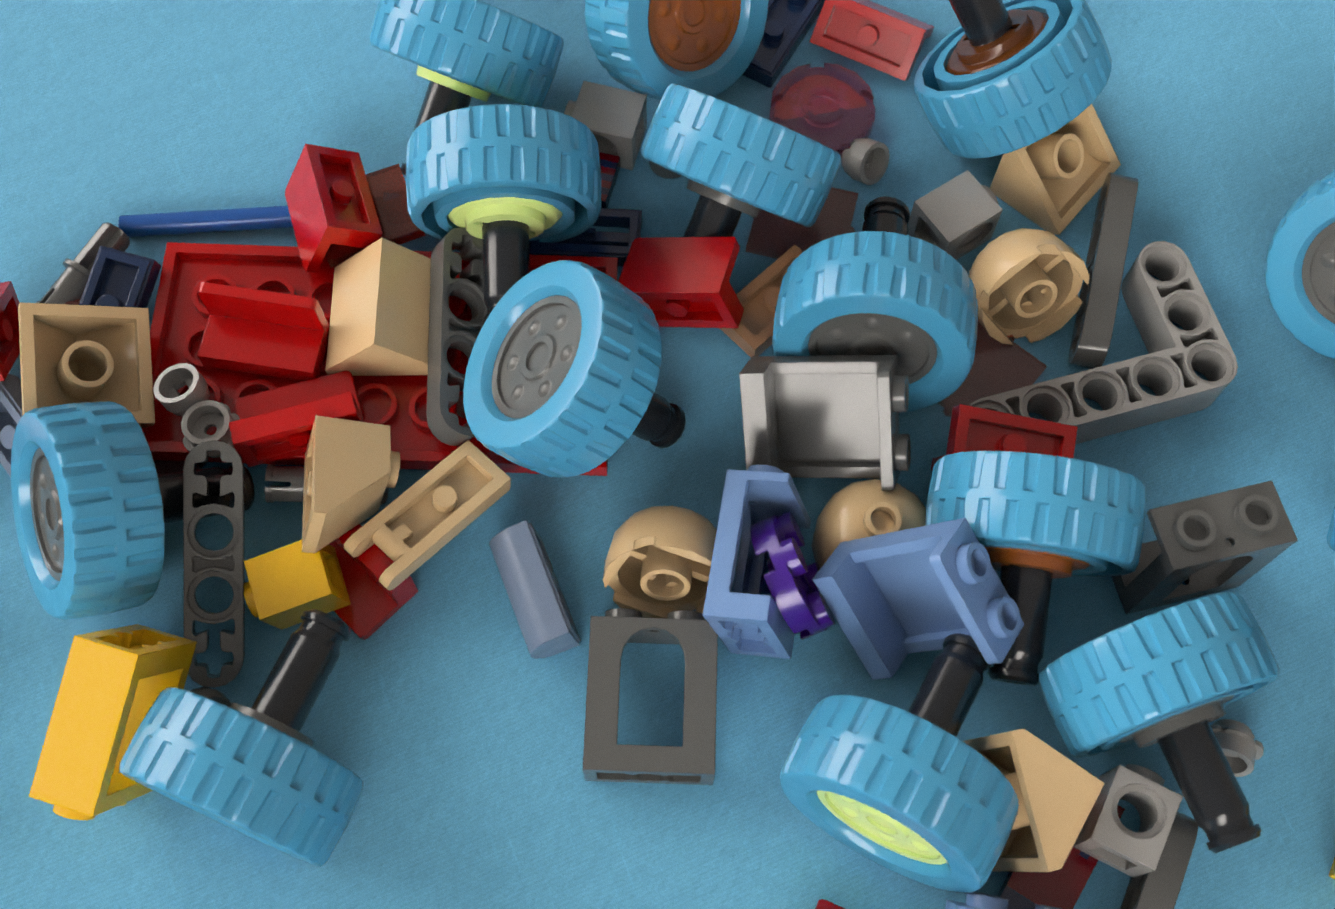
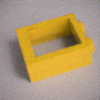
M140 624L74 635L29 797L53 804V812L61 817L73 820H92L96 815L117 806H123L128 801L151 792L152 790L119 772V765L136 730L160 692L168 687L184 689L197 642Z

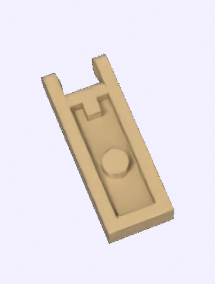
M467 440L353 533L345 542L344 549L355 558L373 544L377 545L394 561L379 578V582L388 591H391L510 490L511 478Z

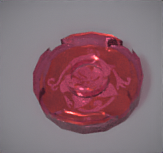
M811 63L796 67L782 76L772 91L769 120L805 135L833 149L840 155H842L845 149H850V143L856 138L869 137L875 121L874 96L870 86L856 72L839 64L824 63V68H810Z

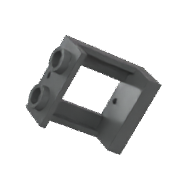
M1272 480L1150 509L1147 515L1157 540L1142 543L1139 565L1135 571L1126 575L1111 576L1125 614H1131L1239 587L1298 541Z
M615 608L607 610L605 616H591L583 752L585 781L713 785L716 752L718 634L704 620L705 618L702 613L679 610L668 613L667 618H642V612L638 610ZM627 643L679 644L683 649L685 660L683 747L617 744L621 658Z

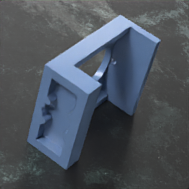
M752 465L747 470L727 469L702 615L715 633L718 634V637L730 653L791 659L794 634L771 595H761L768 551L756 556L751 540L750 527L752 524L774 514L780 516L787 512H791L799 528L810 529L811 519L790 473H784L781 469L770 465ZM740 537H741V544H740V550H739V556H738V562H737V569H736L734 587H733V592H732V586H733V580H734V574H735V568H736V561H737V555H738V549H739V543H740Z

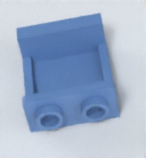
M966 518L840 542L812 579L872 680L892 678L909 653L942 650L944 639L954 633L971 636L987 664L1002 663L1024 626L1016 602L1009 597L990 562L987 550L979 543Z

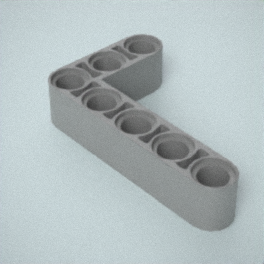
M1157 241L1146 245L1142 249L1123 279L1121 287L1123 298L1149 354L983 397L972 402L969 406L1030 417L1028 413L1034 412L1045 417L1047 421L1077 426L1076 444L1201 411L1209 407L1236 376L1238 363L1189 258L1175 244ZM1150 275H1154V276H1156V277H1157L1158 279H1160V280H1156L1155 278H1153V277L1150 276ZM1172 322L1177 323L1184 330L1177 328L1172 324ZM1194 371H1198L1205 375L1208 381L1201 379L1199 376L1196 375ZM1139 384L1148 386L1156 396L1147 394L1141 389ZM1083 398L1096 401L1100 404L1103 411L1091 408Z

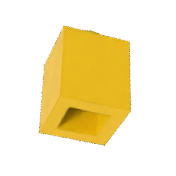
M302 540L245 560L244 565L249 581L244 583L243 594L252 615L256 618L259 617L260 621L283 630L302 623L303 621L300 617L304 611L310 608L329 613L351 605L338 557L333 546L328 544L315 554L301 552Z

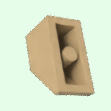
M315 416L304 458L301 552L315 554L377 513L385 489L396 487L400 471V453L391 451L389 425Z

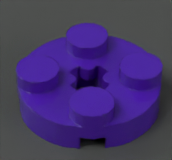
M791 512L780 516L774 514L752 524L750 534L756 556L766 551L770 555V558L767 559L769 572L763 576L778 609L793 633L800 632V639L804 640L834 625V616L812 580L821 568L817 562L810 565L806 564L800 547L805 545L804 538Z

